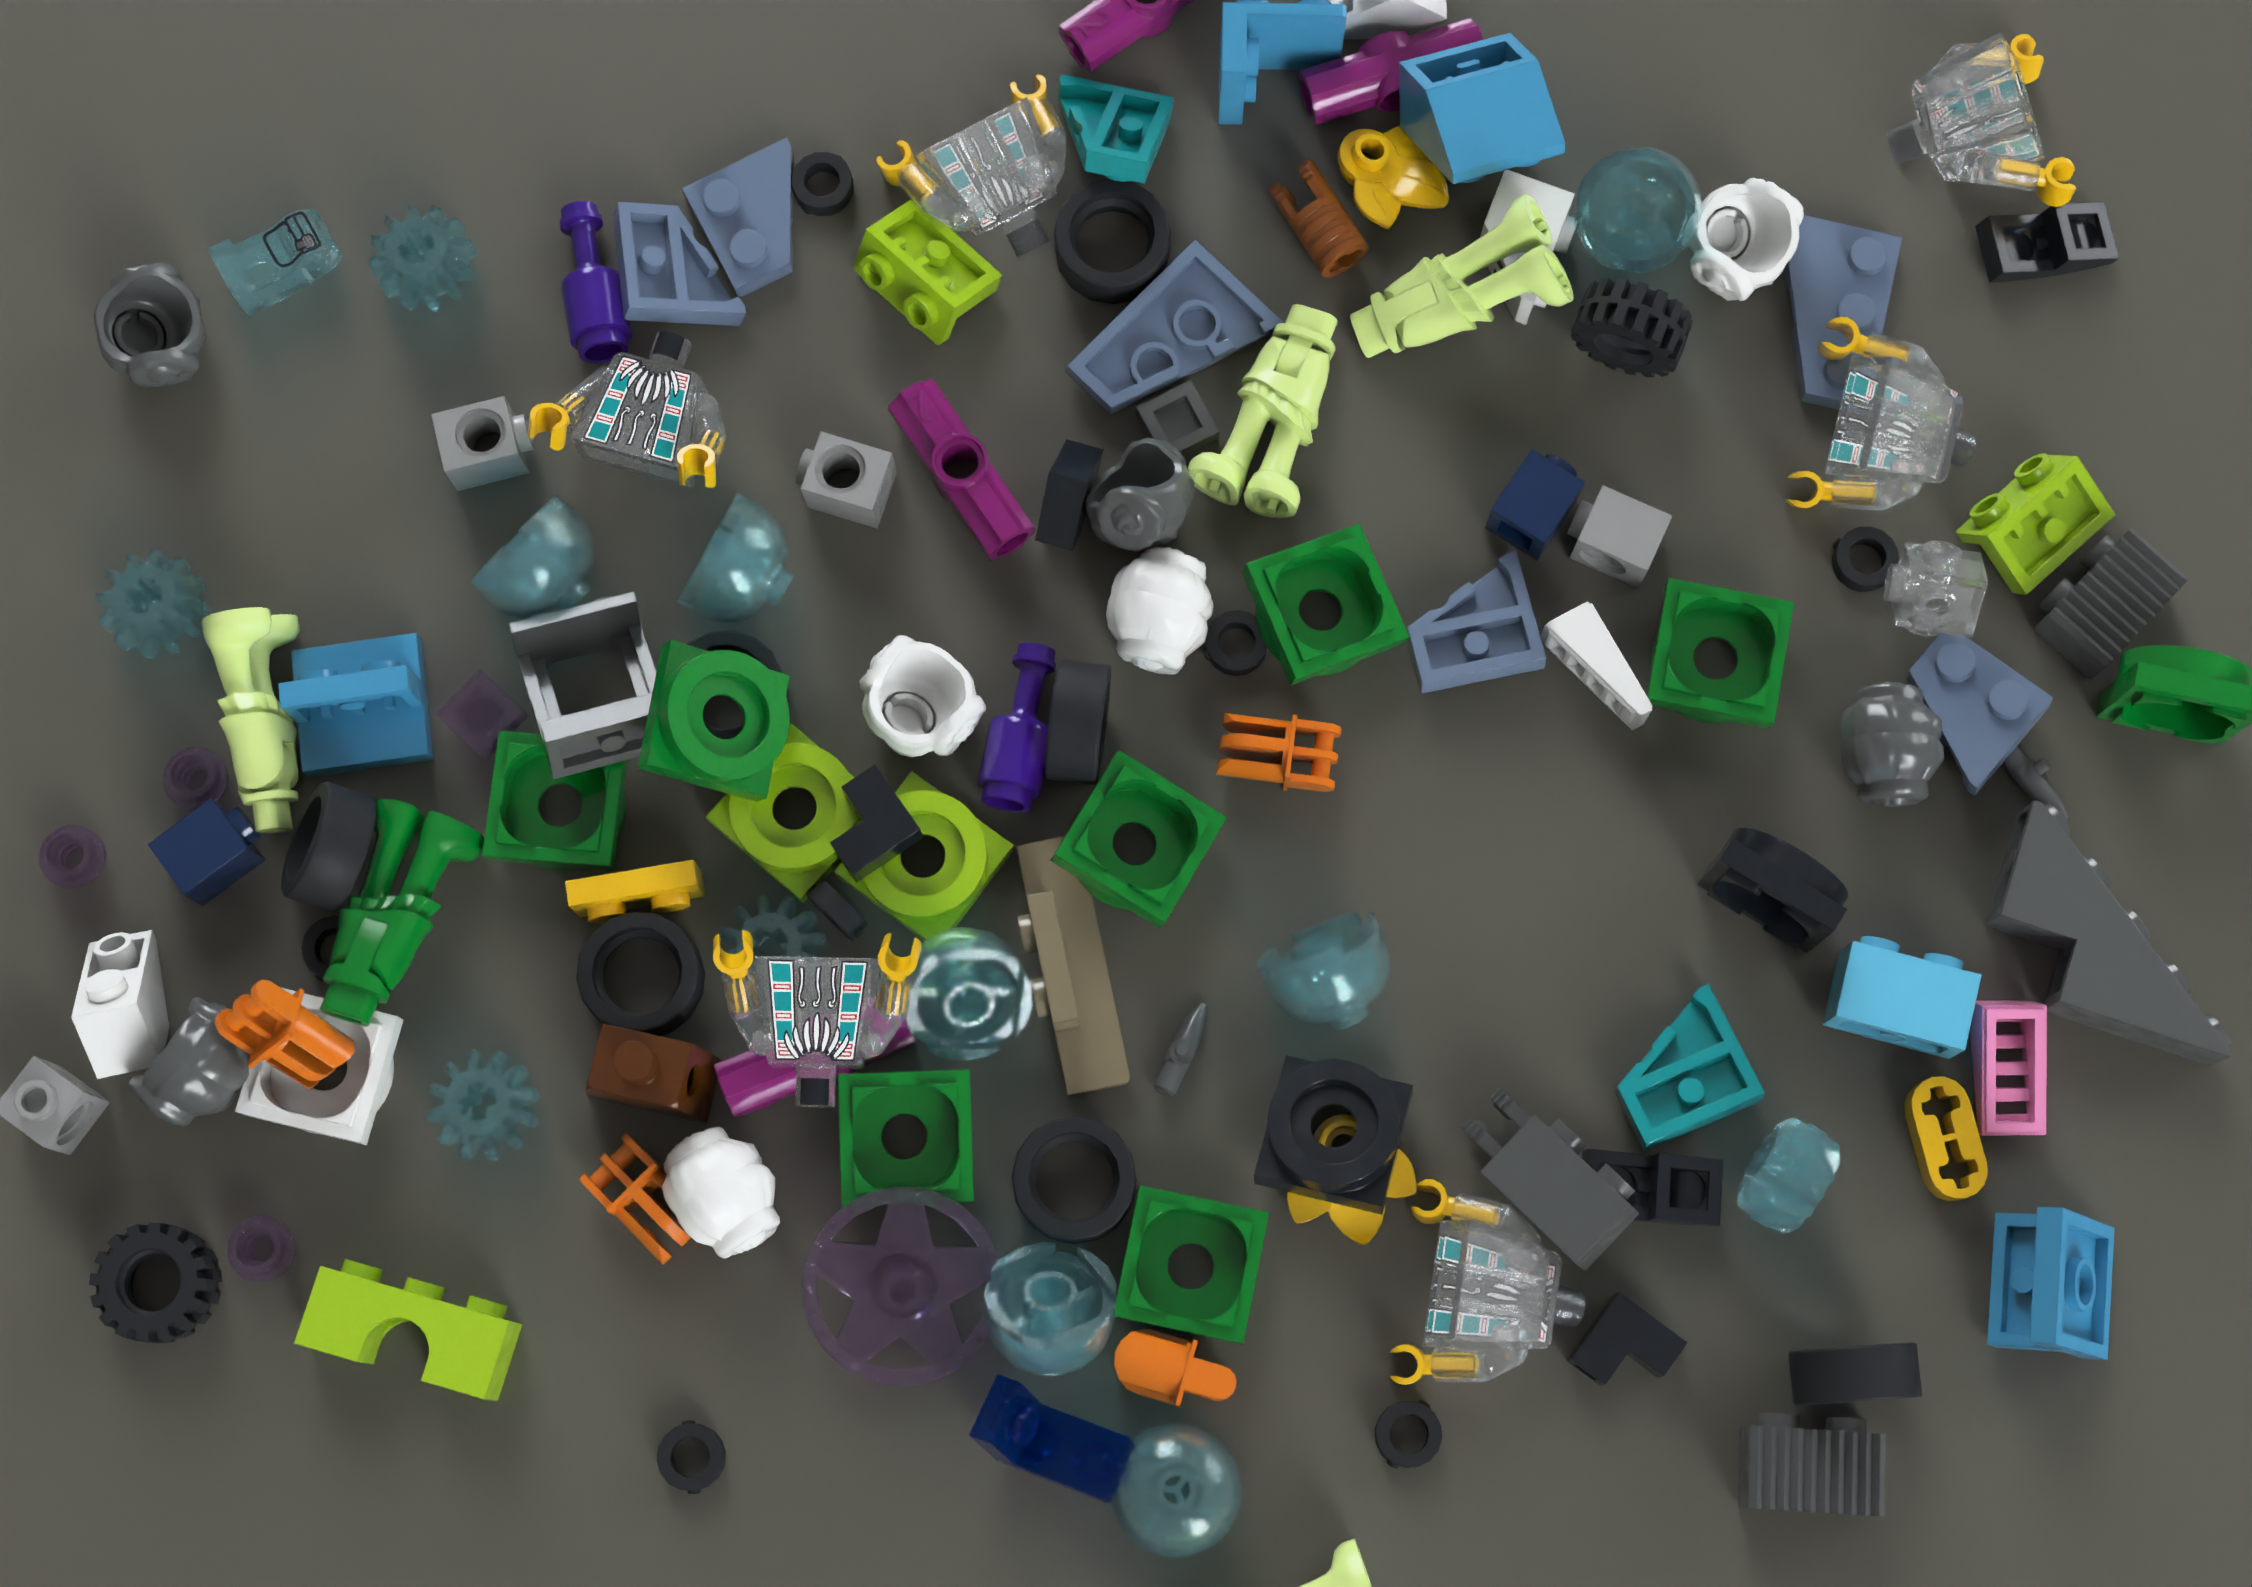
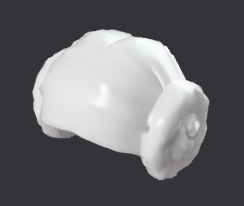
M1750 178L1744 184H1727L1716 189L1705 198L1700 208L1692 216L1686 229L1685 242L1688 249L1694 255L1690 260L1693 277L1701 285L1708 287L1709 290L1722 296L1727 301H1744L1755 289L1773 284V281L1783 272L1784 267L1797 250L1799 225L1804 217L1803 206L1798 199L1791 196L1774 182H1765L1764 179Z
M1155 547L1147 549L1141 554L1140 558L1134 559L1116 574L1107 604L1106 618L1108 628L1117 640L1116 650L1118 655L1124 661L1131 662L1139 668L1154 673L1173 675L1182 669L1186 657L1205 643L1208 633L1207 620L1212 616L1214 605L1211 594L1205 584L1206 567L1204 562L1191 555H1185L1177 549Z
M905 635L896 636L890 644L886 645L883 650L872 658L870 669L867 670V673L859 682L860 689L865 692L862 710L869 729L876 736L883 739L896 753L913 758L922 756L930 751H934L939 756L953 754L961 742L966 741L967 736L974 731L982 714L986 711V704L981 696L976 695L973 678L960 662L938 646L931 643L916 642Z
M712 1127L705 1129L703 1132H696L689 1137H685L667 1155L664 1163V1171L667 1176L662 1185L664 1199L676 1215L681 1227L696 1242L712 1246L719 1257L726 1259L731 1255L743 1253L757 1247L776 1232L780 1224V1217L773 1208L775 1177L768 1167L762 1165V1157L759 1155L754 1144L729 1139L723 1128Z

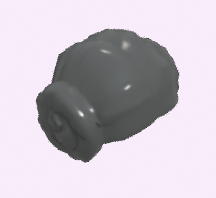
M156 262L149 265H139L134 268H125L121 273L118 272L111 278V288L99 298L94 311V325L102 357L112 369L128 373L132 382L148 389L160 388L164 385H173L190 380L199 368V358L197 356L207 339L204 322L201 318L200 300L190 287L182 282L179 270L168 263Z
M1153 438L1132 441L1127 450L1123 452L1119 463L1104 471L1090 489V494L1087 496L1084 504L1090 527L1101 541L1133 553L1145 552L1147 549L1161 547L1162 544H1169L1171 540L1177 538L1178 528L1184 523L1195 492L1194 481L1187 470L1186 459L1172 444L1165 440Z
M1886 681L1874 683L1856 692L1852 697V705L1843 711L1840 719L1841 759L1846 775L1857 785V797L1860 802H1869L1885 807H1903L1916 805L1920 801L1927 799L1929 795L1928 781L1944 760L1943 745L1940 742L1942 719L1923 703V692L1919 687L1910 684L1904 685L1901 682Z
M194 997L188 1005L191 1016L179 1027L167 1047L150 1065L144 1076L138 1074L129 1081V1088L139 1097L140 1102L144 1103L145 1109L152 1111L155 1116L163 1118L170 1124L185 1127L196 1116L214 1114L226 1110L234 1101L235 1093L242 1089L249 1075V1067H247L249 1054L221 1036L215 1026V1017L222 1010L227 1009L225 1005H220L216 1002H206L202 998Z

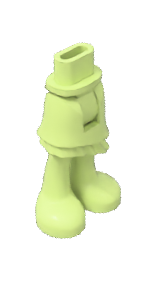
M1530 194L1517 198L1508 208L1504 219L1497 227L1459 252L1448 257L1441 253L1432 260L1428 257H1423L1411 271L1402 275L1383 290L1384 295L1380 292L1372 294L1370 297L1372 304L1350 314L1351 323L1365 356L1371 358L1387 349H1391L1394 353H1399L1405 350V347L1423 346L1461 331L1476 330V321L1492 322L1495 319L1491 311L1492 307L1527 293L1535 294L1550 306L1560 307L1572 302L1574 296L1570 281L1559 259L1547 247L1553 244L1552 235L1547 221L1534 198ZM1527 252L1512 264L1470 286L1465 283L1467 278L1478 271L1513 254Z
M1294 304L1291 307L1286 322L1275 326L1272 333L1273 336L1264 345L1252 368L1242 379L1243 387L1237 393L1243 400L1234 429L1221 454L1202 452L1192 458L1187 470L1194 481V486L1198 490L1224 504L1237 505L1241 498L1248 469L1267 422L1271 421L1275 426L1273 437L1259 470L1253 474L1244 492V501L1250 511L1261 516L1288 518L1295 515L1301 498L1298 486L1289 477L1298 445L1307 447L1313 443L1311 430L1316 429L1318 426V410L1327 384L1330 360L1335 352V345L1331 341V337L1338 321L1333 315L1304 305Z
M263 607L239 608L210 614L202 619V630L205 641L214 657L218 674L227 695L217 700L225 715L218 722L225 733L230 747L239 788L237 791L243 804L252 806L256 832L279 833L293 830L289 803L299 800L298 792L291 790L298 781L299 772L296 753L297 729L293 725V719L280 708V702L274 695L269 664L270 654L274 649L296 639L300 632L298 616L292 614L271 615L270 609Z

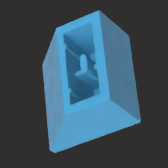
M1511 33L1399 62L1400 128L1452 184L1476 182L1484 178L1485 175L1514 167L1533 166L1539 163L1540 160L1565 153V140L1539 61Z

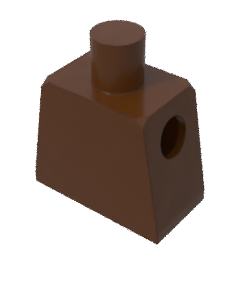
M602 1024L586 1085V1095L599 1100L707 1124L718 1082L714 1064L722 1060L695 1044ZM693 1067V1081L687 1093V1081Z

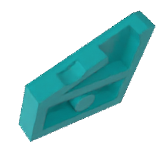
M1061 74L1057 100L1084 171L1105 175L1114 181H1134L1145 184L1171 122L1174 98Z
M1709 984L1699 987L1692 996L1690 1003L1671 1026L1665 1028L1652 1044L1651 1050L1640 1063H1636L1617 1086L1616 1096L1644 1151L1762 1101L1765 1095Z

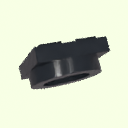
M1736 828L1722 851L1709 864L1697 884L1708 891L1707 895L1739 915L1741 913L1761 924L1763 926L1762 929L1790 947L1794 949L1799 948L1806 953L1835 931L1847 911V908L1843 907L1848 898V891L1830 870L1795 846L1775 836L1751 828Z
M1286 1055L1279 1084L1269 1106L1268 1124L1254 1173V1184L1382 1215L1413 1095V1085L1381 1078L1367 1067L1347 1060L1327 1059L1313 1062ZM1329 1106H1338L1348 1110L1353 1115L1357 1124V1130L1349 1143L1341 1147L1331 1148L1320 1144L1314 1138L1311 1132V1122L1316 1113L1321 1109Z

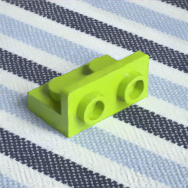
M916 197L866 228L853 264L854 271L862 277L870 288L882 295L907 318L913 327L922 331L936 345H941L949 339L958 317L997 291L1003 276Z
M2041 453L2027 459L2015 470L2014 476L2016 478L1999 493L1989 495L1974 505L1969 513L1971 518L1956 530V534L1962 543L1981 545L2012 593L2027 595L2116 515L2078 456L2047 455L2046 453Z

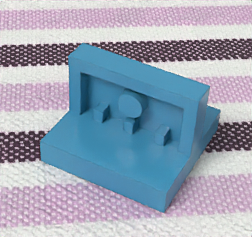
M417 633L291 650L294 681L278 683L280 708L298 723L302 772L307 777L434 760L422 639Z
M2037 1207V1214L1995 1212L1987 1345L1997 1348L2063 1352L2079 1358L2108 1360L2115 1228L2065 1208Z

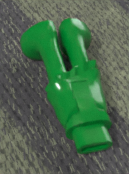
M394 799L374 800L376 803L374 832L377 836L373 853L358 896L349 898L347 909H340L338 930L333 943L330 966L323 976V980L329 985V988L320 1006V1011L329 1016L365 1027L369 1026L378 1003L387 1004L391 995L388 990L392 991L401 981L424 937L433 929L434 925L428 919L442 905L431 898L447 865L451 861L472 862L480 857L483 852L484 837L468 825L435 811H429L425 818L415 806ZM419 840L400 894L398 896H389L408 848L415 845Z

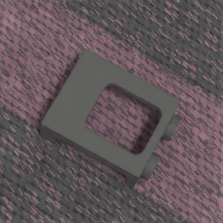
M634 592L614 597H602L591 603L551 613H539L528 619L509 623L517 663L553 779L640 757L656 669L640 624ZM604 649L618 650L622 655L635 697L562 716L548 674L549 666L558 661Z

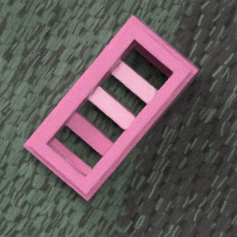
M2031 1000L1976 1001L1970 1026V1043L1979 1135H2046L2047 1005ZM1996 1022H2019L2020 1033L1996 1034ZM1996 1049H2022V1060H1996ZM2024 1075V1087H1996V1076ZM2026 1101L2027 1113L1996 1114V1102Z

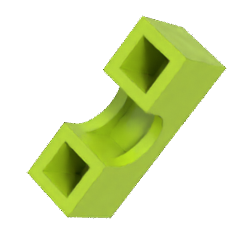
M348 1259L344 1260L341 1271L320 1266L294 1344L355 1362L374 1364L381 1341L387 1332L398 1324L412 1321L424 1332L429 1347L428 1359L421 1381L484 1400L498 1401L523 1325L504 1319L508 1306L471 1295L469 1296L466 1308L442 1301L445 1292L444 1287L407 1277L403 1289L380 1283L383 1269Z

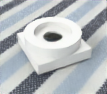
M282 988L291 995H293L296 992L293 990ZM304 993L302 1006L345 1033L354 1041L355 1051L347 1061L348 1068L344 1080L331 1090L307 1089L262 1060L252 1069L249 1068V1075L242 1086L235 1112L298 1128L310 1133L367 1145L376 1112L387 1098L394 1075L393 1055L404 1020L395 1015L375 1011L368 1027L357 1025L320 1011V1006L324 998Z

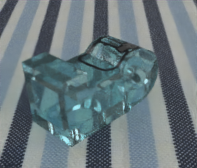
M311 209L290 213L279 219L272 227L235 245L229 238L207 249L231 295L248 317L312 285L313 281L331 272L342 259V254L320 213Z

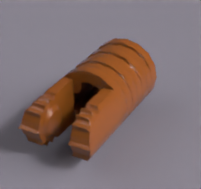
M1310 157L1297 168L1303 182L1313 192L1317 200L1300 210L1294 195L1279 181L1267 189V191L1324 278H1331L1344 273L1356 265L1367 254L1369 246Z

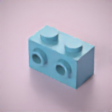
M1862 936L1860 942L1852 941L1839 951L1822 1023L1823 1026L1947 1059L1965 1051L1981 974L1962 970L1964 962L1952 956L1926 953L1924 959L1899 953V944L1874 936Z

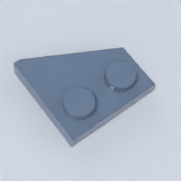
M787 137L682 188L685 199L734 292L740 298L793 272L791 225L793 223L792 165L794 155Z
M617 202L613 213V224L624 320L741 326L746 314L744 303L739 296L731 299L718 280L716 272L719 266L707 248L697 242L693 235V227L678 205Z
M1516 551L1506 553L1499 558L1497 567L1473 585L1467 582L1451 594L1443 607L1428 611L1407 627L1409 634L1407 642L1421 694L1545 668L1546 655Z
M1949 624L1909 669L1907 677L1910 685L1919 687L1922 690L1923 703L1942 719L1940 742L1943 747L1948 746L1963 774L1961 781L1966 790L1974 796L2049 709L2053 697Z

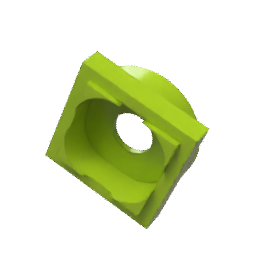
M792 723L789 725L786 743L773 763L767 798L756 802L726 794L706 816L710 824L801 903L808 899L807 895L810 889L815 885L817 886L822 880H825L841 862L830 842L862 821L841 788L855 777L846 770L836 757L817 746ZM793 787L803 788L810 792L815 798L817 806L813 820L804 828L790 830L780 826L773 816V803L776 797L782 791Z
M911 771L895 794L920 828L922 835L932 836L943 845L945 861L942 868L930 877H915L904 869L900 853L857 883L842 862L834 873L839 879L938 951L1015 849L1012 843L977 819L964 804L947 794L941 793Z

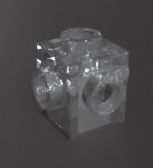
M1932 540L1925 544L1905 541L1900 563H1891L1888 567L1883 591L1884 601L1892 602L1896 627L1906 628L1908 631L1921 636H1935L1939 633L1972 638L1988 585L1981 552L1961 550L1956 545L1945 541Z

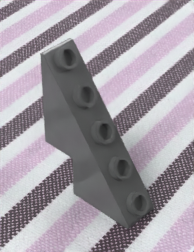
M2035 800L2018 812L1985 926L2059 950L2044 1004L2047 1005V1013L2207 1066L2230 1058L2232 1052L2229 1048L2231 1046V1039L2225 1028L2213 1016L2209 1014L2204 1015L2188 994L2191 991L2190 985L2184 974L2169 961H2163L2148 942L2150 933L2142 919L2132 910L2122 908L2108 889L2110 881L2103 868L2093 858L2083 856L2068 837L2070 835V828L2061 813L2052 805H2044L2042 802Z

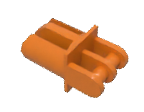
M1231 713L1223 714V728L1234 734H1226L1220 738L1219 751L1232 758L1219 760L1215 775L1282 783V790L1287 791V788L1319 792L1334 791L1335 781L1329 779L1331 765L1338 763L1339 755L1333 752L1334 738L1341 736L1342 728L1340 726L1326 722L1297 719V715L1294 714L1292 721ZM1295 734L1314 736V748L1294 746ZM1292 761L1312 763L1311 774L1290 773Z
M262 979L252 986L251 995L243 994L234 1001L233 1010L224 1009L217 1014L215 1026L219 1034L250 1054L247 1067L252 1069L264 1060L307 1089H312L320 1080L334 1072L336 1067L348 1061L355 1051L354 1041L345 1033L301 1005L305 992L302 988L291 995L273 982Z
M626 1132L621 1137L624 1144L611 1156L605 1152L599 1158L603 1164L590 1177L584 1173L579 1180L606 1210L614 1215L664 1265L673 1255L632 1211L640 1206L681 1247L691 1237L669 1211L652 1195L658 1186L662 1189L667 1176L664 1168ZM638 1157L648 1168L634 1181L624 1170ZM617 1177L627 1189L613 1201L603 1190Z
M1141 1329L1130 1332L1120 1341L1115 1351L1114 1367L1117 1377L1127 1390L1180 1408L1184 1392L1214 1401L1226 1400L1233 1394L1237 1381L1231 1369L1194 1357L1198 1344L1197 1340H1188L1158 1330Z

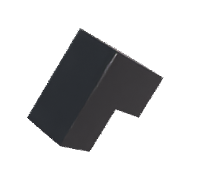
M1066 439L1048 474L1035 541L1073 551L1082 531L1086 512L1084 507L1085 500L1098 478L1104 449Z
M875 764L841 787L846 798L862 821L830 842L833 850L856 883L923 838L920 828Z
M1618 1292L1611 1297L1566 1361L1599 1386L1607 1384L1626 1355L1659 1378L1665 1376L1688 1342L1622 1293Z

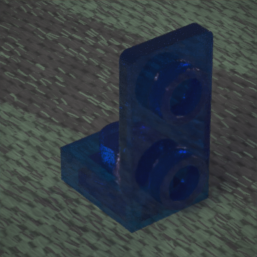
M997 1374L969 1434L996 1461L1104 1503L1112 1501L1136 1447L1135 1443L1128 1436L1043 1405L1021 1382Z

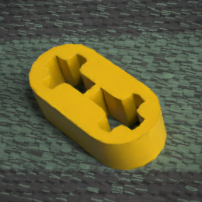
M1945 1076L1931 1077L1916 1084L1907 1093L1904 1102V1112L1921 1177L1927 1190L1935 1197L1945 1201H1960L1977 1194L1985 1185L1988 1168L1971 1103L1965 1089L1955 1080ZM1930 1090L1935 1091L1939 1100L1949 1099L1952 1105V1111L1943 1115V1123L1947 1135H1942L1939 1121L1935 1115H1924L1922 1111V1104L1931 1099ZM1945 1143H1949L1955 1162H1966L1969 1167L1970 1174L1960 1179L1961 1189H1957L1953 1179L1942 1180L1939 1174V1168L1948 1164L1949 1161Z

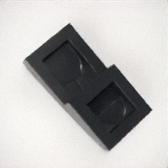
M2105 202L2067 203L2059 207L2050 206L2041 214L1988 216L1975 226L1989 283L2029 280L2068 274L2112 264L2119 259Z
M1589 1148L1582 1151V1159L1596 1172L1606 1163L1635 1190L1626 1200L1640 1213L1633 1221L1720 1226L1723 1159L1666 1153L1645 1155Z

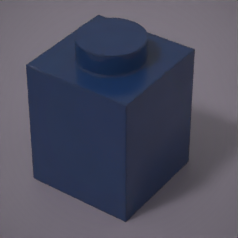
M1531 449L1492 507L1485 529L1538 561L1576 504L1585 482L1576 477V470L1562 458L1552 454H1546L1544 457Z
M212 798L147 844L183 895L202 906L265 861L253 844L261 835L255 831V825L238 806L229 811Z

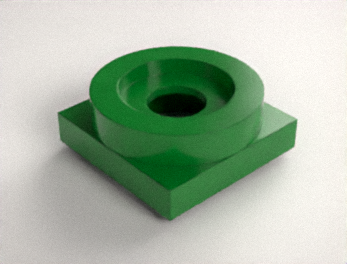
M1360 523L1248 562L1241 570L1256 605L1255 616L1260 636L1268 650L1280 661L1290 685L1315 676L1342 672L1364 658L1403 645L1409 638V634ZM1324 591L1337 600L1341 610V617L1334 628L1318 631L1305 624L1299 612V605L1301 599L1307 593Z
M1668 578L1664 586L1657 632L1650 651V672L1646 696L1652 706L1675 710L1686 718L1702 723L1721 724L1737 722L1770 729L1775 722L1794 602ZM1707 639H1720L1727 642L1733 648L1737 663L1731 675L1723 679H1710L1697 670L1694 663V651L1701 642Z
M674 640L666 642L661 647L637 768L756 802L767 798L773 763L781 753L789 732L790 714L786 694L790 675L770 670L755 658L741 652L731 650L710 652ZM722 695L733 699L742 711V728L731 739H721L714 736L704 724V706L714 696Z
M2170 645L2133 648L2121 655L2117 679L2100 693L2096 717L2111 720V723L2149 731V729L2167 732L2174 734V737L2210 745L2214 743L2222 744L2252 723V669L2232 657L2198 648Z
M499 730L482 856L487 860L534 864L541 868L556 871L577 868L614 871L618 837L626 817L627 805L624 789L628 760L553 779L540 734ZM555 785H569L575 788L582 798V809L575 821L566 826H553L546 823L539 811L542 795L546 790Z
M1117 750L1086 802L1077 813L1072 825L1050 861L1076 876L1084 888L1101 902L1115 908L1130 910L1160 929L1166 923L1227 817L1122 751ZM1133 823L1149 830L1155 841V852L1148 862L1142 865H1130L1123 862L1116 855L1113 848V837L1121 826Z
M970 1069L837 1074L841 1207L974 1202ZM898 1114L916 1116L922 1121L927 1132V1140L923 1150L915 1157L909 1159L893 1157L885 1150L882 1143L884 1125L889 1119Z
M1140 1185L1113 1318L1243 1345L1269 1212ZM1184 1244L1202 1246L1210 1253L1213 1259L1214 1270L1212 1277L1204 1286L1198 1289H1184L1178 1286L1171 1279L1168 1272V1261L1175 1249Z

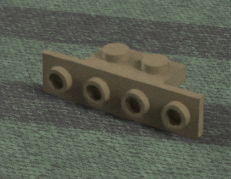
M1064 836L1016 846L1030 914L1017 917L1025 955L1035 952L1039 954L1043 977L1030 979L1038 1018L1049 1015L1052 1017L1067 1094L1070 1097L1126 1085L1130 1082V1072L1092 895L1084 888L1076 876L1050 861Z

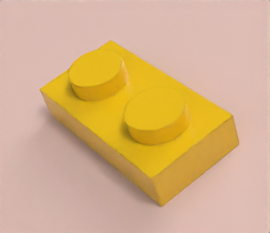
M694 860L565 881L568 906L580 918L588 916V922L592 924H603L610 918L627 914L626 910L646 906H651L654 913L676 912L689 908L691 906L690 899L706 896L703 873Z

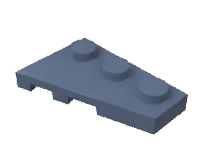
M1804 215L1799 225L1797 250L1792 259L1786 264L1784 270L1786 292H1790L1794 323L1792 338L1801 402L1862 415L1864 410L1848 406V400L1860 405H1867L1864 401L1846 395L1851 370L1873 380L1877 358L1851 352L1843 359L1829 360L1820 354L1818 345L1821 342H1829L1839 347L1847 346V339L1842 332L1826 327L1829 321L1837 317L1850 318L1859 327L1860 335L1881 342L1902 237Z
M1194 240L1067 366L1066 373L1112 415L1273 335L1275 326L1284 322L1198 241Z

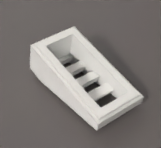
M1587 601L1548 622L1540 636L1544 645L1631 730L1642 726L1651 713L1653 706L1593 604H1589Z

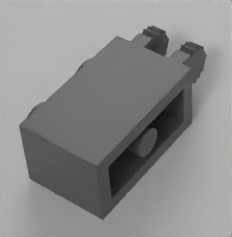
M1498 1087L1489 1097L1493 1101V1107L1507 1120H1513L1521 1129L1503 1147L1494 1139V1134L1481 1121H1475L1470 1117L1461 1126L1492 1157L1480 1172L1575 1264L1586 1271L1640 1214L1626 1201L1635 1190L1606 1163L1598 1172L1592 1169L1578 1155L1587 1145L1559 1118L1548 1127L1535 1114L1530 1117Z

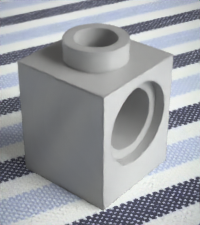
M505 396L431 414L444 473L457 491L530 473L525 452L535 450L534 440L528 438L529 422L525 414L516 415ZM488 433L500 434L499 442L491 450L486 452L474 451L475 443L481 436Z
M820 431L815 449L806 448L801 456L796 473V484L801 485L800 489L807 508L878 529L897 470L892 452ZM852 469L859 473L857 481L850 487L837 489L828 485L829 478L838 470Z
M1602 485L1594 504L1584 500L1581 501L1567 534L1578 539L1570 559L1639 588L1652 563L1672 515Z
M33 1056L1 1097L0 1116L42 1147L71 1155L110 1102L63 1067Z

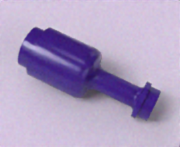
M571 202L561 209L562 218L559 222L561 232L571 236L577 268L563 279L561 288L570 343L573 348L578 350L581 360L588 363H608L618 360L622 355L625 356L627 354V342L632 337L630 320H624L618 272L607 266H601L596 232L603 226L602 216L598 213L597 206L593 202Z
M1032 642L1019 644L1017 654L1013 656L1012 664L1020 669L1012 711L1009 715L996 716L989 725L978 786L983 789L981 802L995 809L1019 813L1028 812L1031 810L1033 799L1039 798L1045 774L1048 726L1037 720V712L1044 677L1046 674H1053L1056 670V663L1054 662L1056 651L1043 644Z

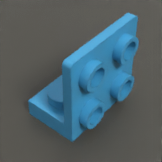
M1268 0L1223 2L1219 49L1218 124L1242 125L1244 102H1256V76H1258V69L1303 70L1341 58L1347 20V6L1344 4H1332L1328 0H1302L1298 3H1270Z

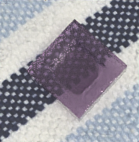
M481 669L435 713L449 729L484 761L497 749L499 730L514 732L529 717L526 711Z

